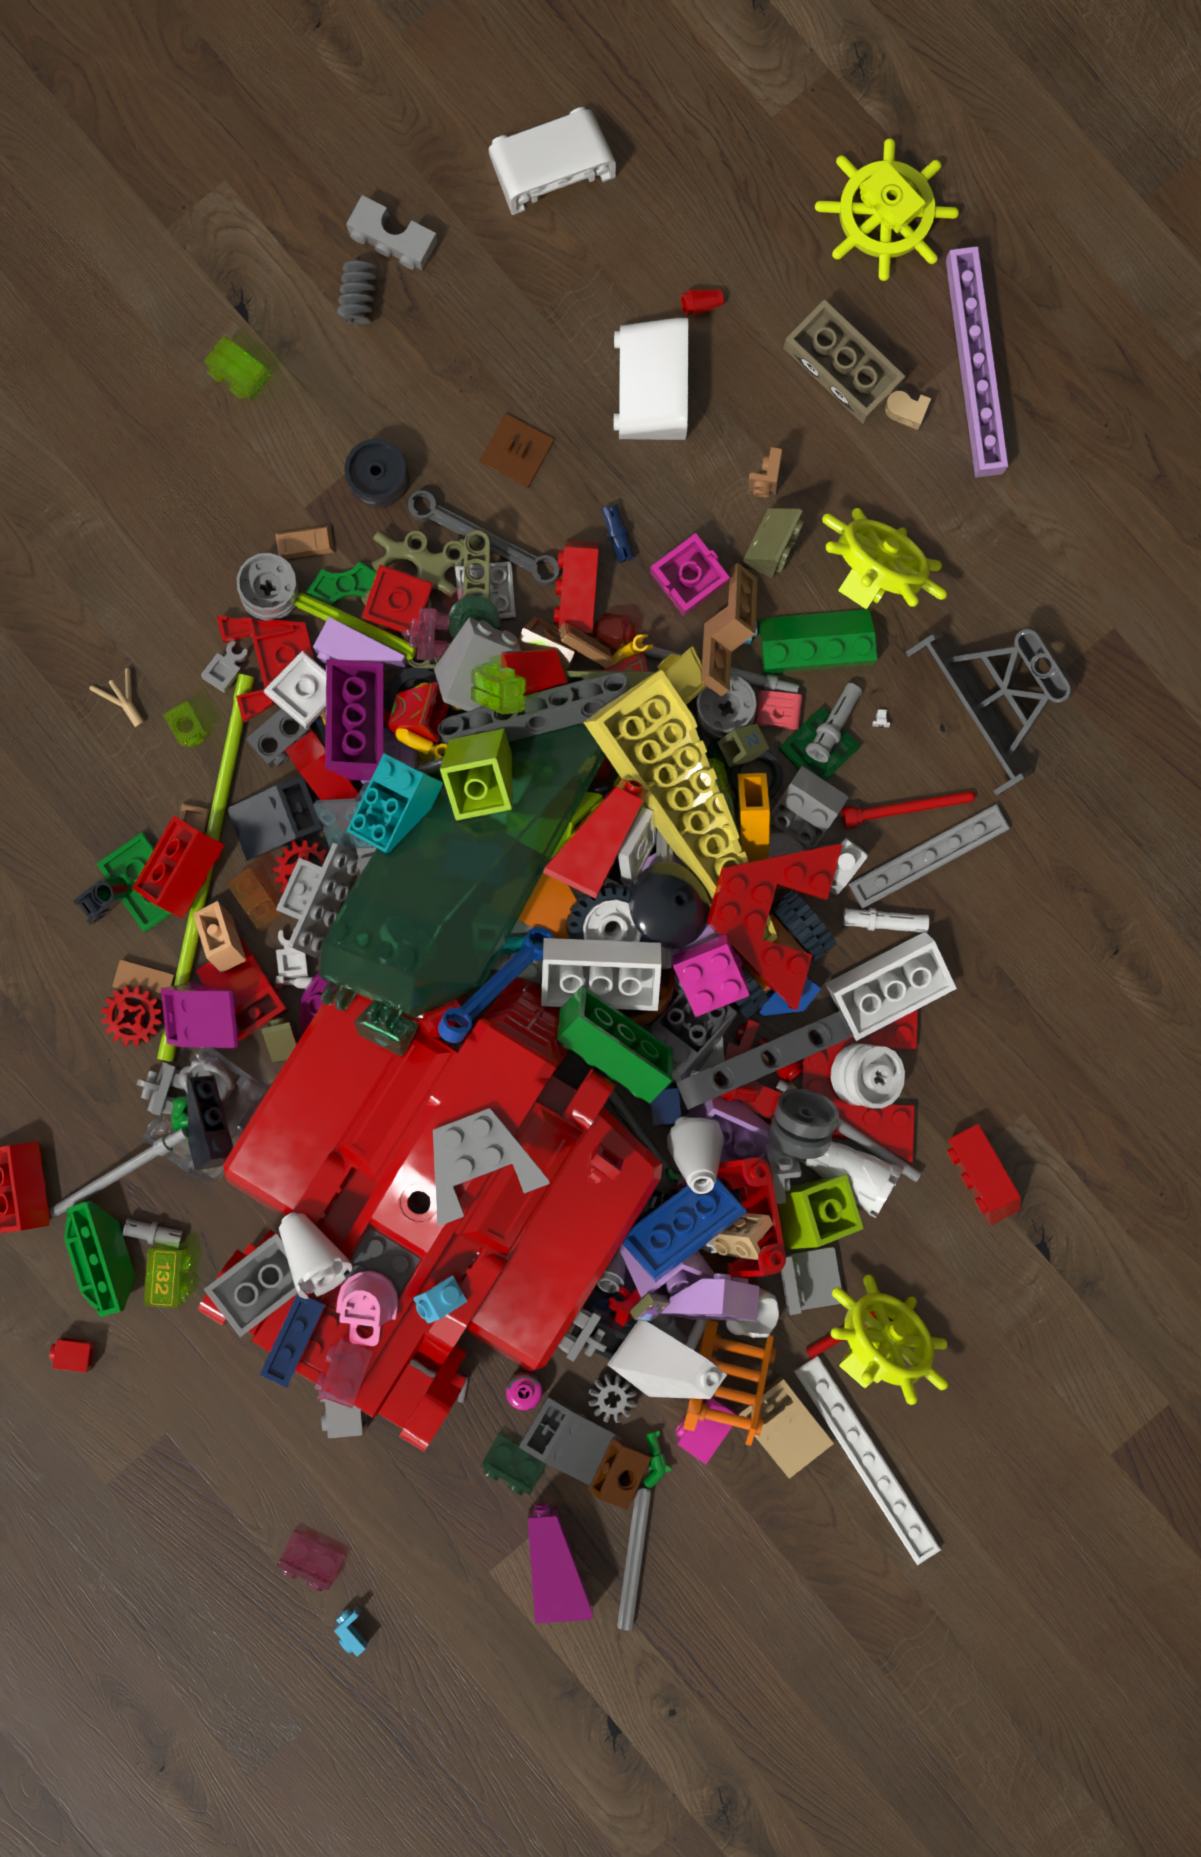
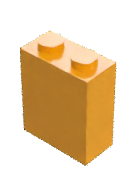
M766 773L738 774L737 826L742 851H745L749 862L769 858L770 808Z

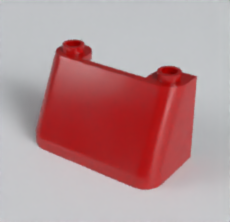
M746 1157L720 1162L717 1178L727 1183L726 1188L728 1190L739 1188L741 1203L746 1209V1213L769 1215L773 1223L771 1228L765 1233V1236L757 1242L760 1248L758 1260L737 1257L734 1262L727 1263L728 1275H731V1278L756 1277L780 1272L786 1264V1254L769 1164L760 1157Z

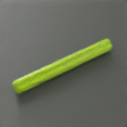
M303 592L297 595L295 606L325 621L330 617L401 653L408 660L414 658L417 652V647L414 644Z

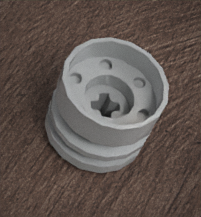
M261 553L250 557L240 567L237 575V590L246 611L255 619L269 621V619L281 620L295 609V601L299 593L296 575L290 563L281 556L272 553ZM272 586L274 591H271L270 596H266L264 591H267L268 587Z
M730 675V691L723 696L707 687L698 694V724L704 734L714 741L721 740L734 729L753 725L756 714L755 693L749 683L739 676ZM726 707L731 708V714L728 713L726 717L721 715L722 710H725Z

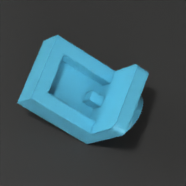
M453 1276L444 1279L426 1292L414 1297L417 1312L427 1323L443 1318L468 1302Z
M358 1606L353 1611L347 1608L336 1619L339 1624H337L334 1630L341 1638L339 1643L343 1649L349 1654L353 1652L357 1657L368 1645L364 1637L351 1624L360 1615L361 1609Z

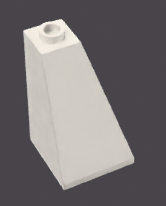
M638 1320L607 1364L649 1397L711 1399L727 1376L726 1373L702 1355L649 1322Z

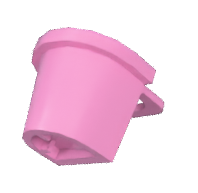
M372 1270L360 1271L346 1280L339 1292L336 1312L340 1313L341 1323L350 1324V1342L368 1346L378 1344L381 1325L397 1318V1291L392 1281L383 1274ZM357 1326H373V1335L369 1338L361 1337L357 1332Z

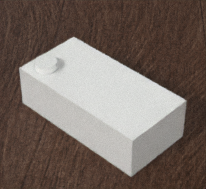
M544 938L541 1006L562 1007L581 986H584L615 1009L658 1011L661 943Z

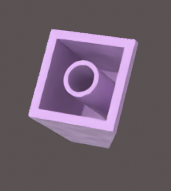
M622 1243L619 1247L641 1298L647 1293L665 1295L669 1299L701 1279L714 1278L715 1273L697 1250L655 1283Z

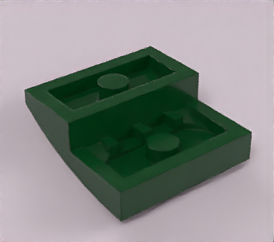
M821 707L779 749L799 770L803 766L826 781L861 746L841 728V739L833 745L829 752V760L827 762H819L811 758L806 752V747L808 744L813 743L817 736L816 730L818 726L825 723L830 715Z

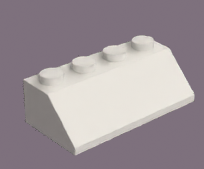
M926 932L825 983L837 1009L842 1012L856 1041L957 989L935 941Z

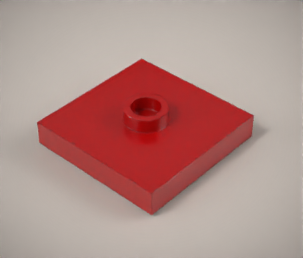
M379 565L361 619L415 637L433 583Z

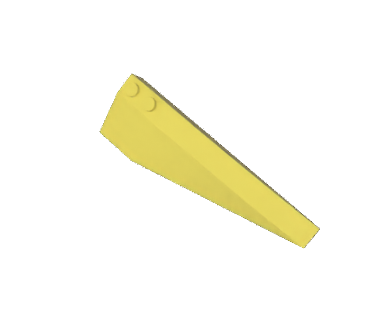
M659 670L605 705L583 723L621 778L636 780L643 785V788L649 790L641 807L654 811L656 828L683 865L698 877L705 887L708 897L713 901L721 868L749 861L738 841L740 837L724 795L719 791L715 771L708 762L703 740L700 741L696 730V721L664 672ZM768 916L762 939L773 942L778 937L770 916Z

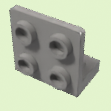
M833 1247L786 1254V1264L781 1270L787 1311L790 1315L800 1314L801 1310L841 1304L832 1296V1290L835 1287L841 1288L836 1253Z

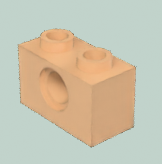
M218 901L193 913L206 958L221 973L246 961L233 917Z

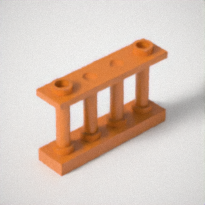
M707 1319L699 1354L716 1365L728 1376L757 1383L755 1394L719 1386L713 1396L753 1406L751 1417L748 1418L708 1408L707 1404L702 1403L703 1399L689 1398L683 1429L695 1431L697 1421L707 1419L747 1429L746 1445L751 1446L754 1435L760 1436L764 1418H760L759 1413L768 1365H773L777 1351L776 1348H772L774 1336L769 1335L767 1337L764 1348L721 1338L720 1334H716L718 1322ZM721 1349L761 1359L760 1370L756 1371L716 1361V1357H712V1351Z

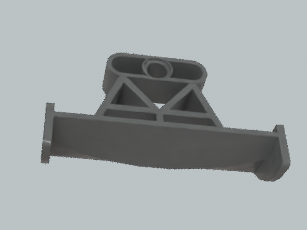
M1028 628L1020 631L1015 637V646L959 655L945 631L932 634L905 653L910 657L926 648L932 653L1011 778L1010 781L994 790L995 795H998L1034 773L1019 748L1049 702L1060 703L1072 697L1076 689V682L1074 683V679L1070 677L1046 639V635L1044 636V632L1039 629ZM1012 653L1006 674H1004L993 656ZM1021 657L1043 691L1012 687ZM1042 657L1049 659L1051 662V669L1048 673L1041 671L1039 668V661ZM981 658L1001 690L987 698L963 660ZM1004 695L1024 725L1015 740H1013L991 703ZM1019 696L1041 699V701L1030 715Z

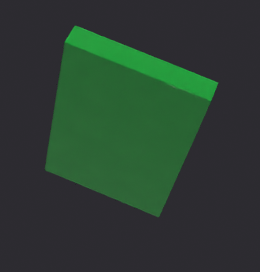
M141 832L96 864L106 878L120 876L127 882L128 895L122 902L142 931L147 933L170 917L172 913L154 905L132 889L155 849L145 833Z

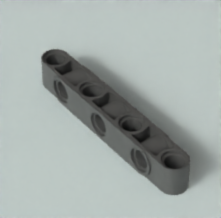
M612 673L594 679H586L448 717L439 724L438 732L444 744L448 745L449 739L504 728L508 742L583 723L605 705L630 690L631 687L626 676L622 673Z
M839 1011L683 1079L676 1084L687 1109H691L849 1039L853 1035L842 1012ZM810 1034L814 1036L815 1044L811 1042ZM763 1054L767 1056L769 1065L763 1061ZM715 1075L721 1079V1086L715 1082Z

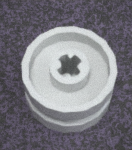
M853 1043L844 1047L837 1054L832 1065L831 1082L833 1089L838 1097L848 1104L869 1108H884L891 1105L900 1096L904 1086L905 1070L902 1060L895 1051L888 1047Z

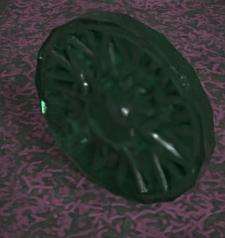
M469 595L461 598L452 606L448 615V628L454 639L469 617L477 621H486L493 628L500 629V615L497 607L489 599L482 596Z

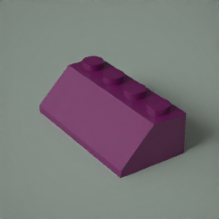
M327 659L325 768L350 780L371 781L383 756V663Z

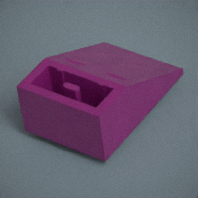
M192 982L161 988L167 1044L179 1047H238L239 1028L235 1019L236 1000L232 990Z

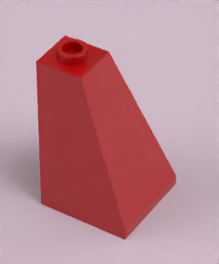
M622 778L561 844L546 865L543 873L596 899L617 860L618 852L629 834L649 790L643 788V785L636 780Z

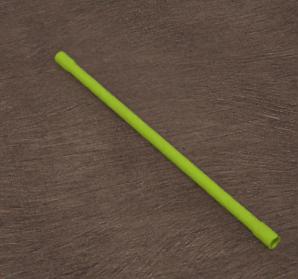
M238 674L233 697V709L206 834L218 841L220 839L244 725L236 696L252 692L255 680L254 677ZM214 865L190 908L174 985L185 984L190 981L199 938L193 913L205 908ZM164 1030L157 1059L174 1062L177 1046L167 1044L166 1031Z

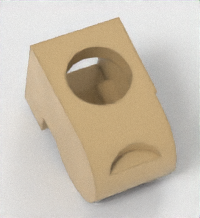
M895 391L887 399L885 413L890 419L918 430L931 398L920 395L918 401H915L904 391Z

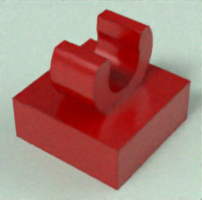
M599 1143L591 1156L590 1163L593 1166L590 1169L589 1177L597 1183L605 1175L614 1180L621 1172L623 1160Z
M620 1287L618 1295L624 1301L618 1302L611 1297L608 1305L612 1310L617 1311L615 1321L624 1327L633 1317L630 1313L631 1309L642 1298L637 1289L630 1295L626 1288Z

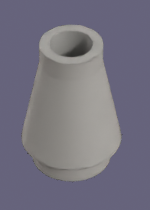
M620 1250L616 1251L597 1282L598 1287L607 1293H616L620 1287L624 1286L626 1263Z

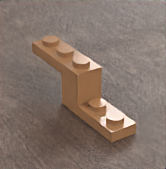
M739 563L730 568L728 606L704 623L701 682L720 696L730 691L731 652L756 633L758 578Z

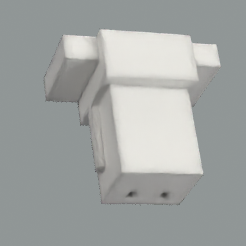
M878 709L876 721H873L872 726L889 728L890 723L886 719L887 710Z

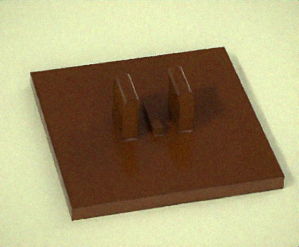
M505 413L479 462L528 488L554 439Z

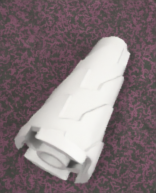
M833 1141L830 1143L829 1150L821 1157L815 1159L798 1158L799 1161L816 1171L823 1179L847 1174L856 1204L874 1218L878 1216L903 1171V1168L898 1165L887 1163L875 1156Z

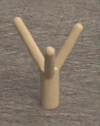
M130 668L125 669L126 697L114 680H110L109 684L118 698L94 685L90 686L91 691L121 706L135 727L144 722L132 703Z

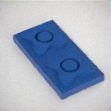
M716 1178L713 1189L704 1194L695 1193L687 1185L634 1225L627 1233L622 1244L656 1283L746 1214V1209L718 1178Z

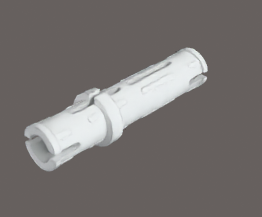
M844 908L842 925L865 927L871 931H874L876 928L927 933L929 915L876 911V908H869V910Z

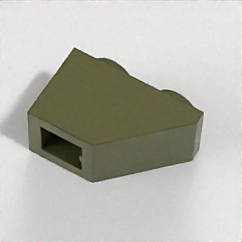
M284 1018L269 1021V1027L262 1028V1034L272 1062L285 1061L300 1040L296 1023L288 1022V1019Z

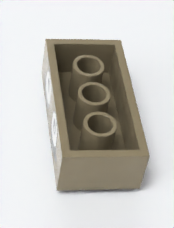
M825 299L785 339L783 349L862 424L887 401L890 394L895 392L905 379V375Z

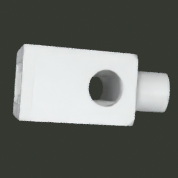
M847 837L841 843L842 849L833 878L834 882H832L830 892L835 896L847 885L868 857L867 852Z

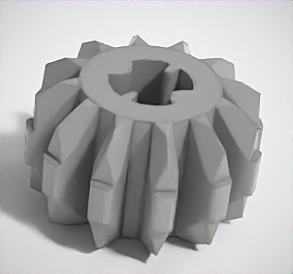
M605 1374L606 1384L596 1379L595 1384L600 1390L594 1388L589 1390L590 1395L598 1397L589 1400V1406L599 1405L595 1409L594 1415L599 1416L604 1411V1422H608L610 1414H614V1420L617 1423L620 1422L619 1412H622L625 1417L630 1416V1412L625 1406L635 1408L636 1402L627 1398L636 1396V1391H625L630 1387L631 1383L626 1380L620 1385V1374L616 1375L615 1382H611L610 1374ZM610 1391H615V1395H620L615 1405H610V1401H605Z

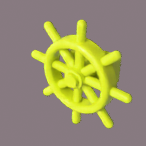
M891 138L884 142L883 161L868 164L860 170H857L845 156H839L836 163L850 178L842 193L841 201H818L815 204V209L818 212L839 213L843 231L847 236L833 250V258L841 259L854 246L868 255L879 257V279L882 281H886L890 277V258L902 256L914 249L929 264L936 263L937 255L923 241L931 228L933 219H954L959 215V210L956 207L935 206L934 195L927 181L941 169V162L933 160L919 173L913 167L895 161V141ZM858 189H860L863 203L852 202ZM853 214L872 215L859 228L853 218ZM916 217H922L921 223L914 231L908 224ZM879 224H881L880 242L867 236ZM892 229L897 234L900 232L905 239L891 242Z
M855 508L852 511L854 521L848 525L831 514H825L822 517L825 525L841 535L838 542L830 541L826 544V551L842 555L845 561L852 567V570L838 591L865 609L868 608L872 601L878 603L886 590L901 594L911 607L918 604L919 600L916 593L921 588L939 600L947 597L945 589L928 579L930 571H939L942 568L941 562L927 559L920 548L906 536L907 531L905 528L896 530L884 523L869 520L859 508Z
M872 1275L864 1276L863 1282L867 1295L861 1297L857 1302L839 1287H835L832 1290V1296L848 1309L844 1323L845 1328L835 1327L831 1330V1336L834 1339L848 1340L850 1345L839 1366L861 1386L866 1388L873 1381L878 1383L881 1380L899 1385L902 1388L906 1402L910 1405L916 1404L918 1400L913 1384L923 1376L938 1389H947V1380L931 1367L934 1361V1349H945L947 1341L943 1338L931 1337L924 1322L913 1311L917 1303L915 1297H908L905 1302H902L893 1296L879 1293ZM868 1311H874L876 1318H874ZM908 1346L914 1347L915 1352H913ZM904 1359L913 1367H906Z

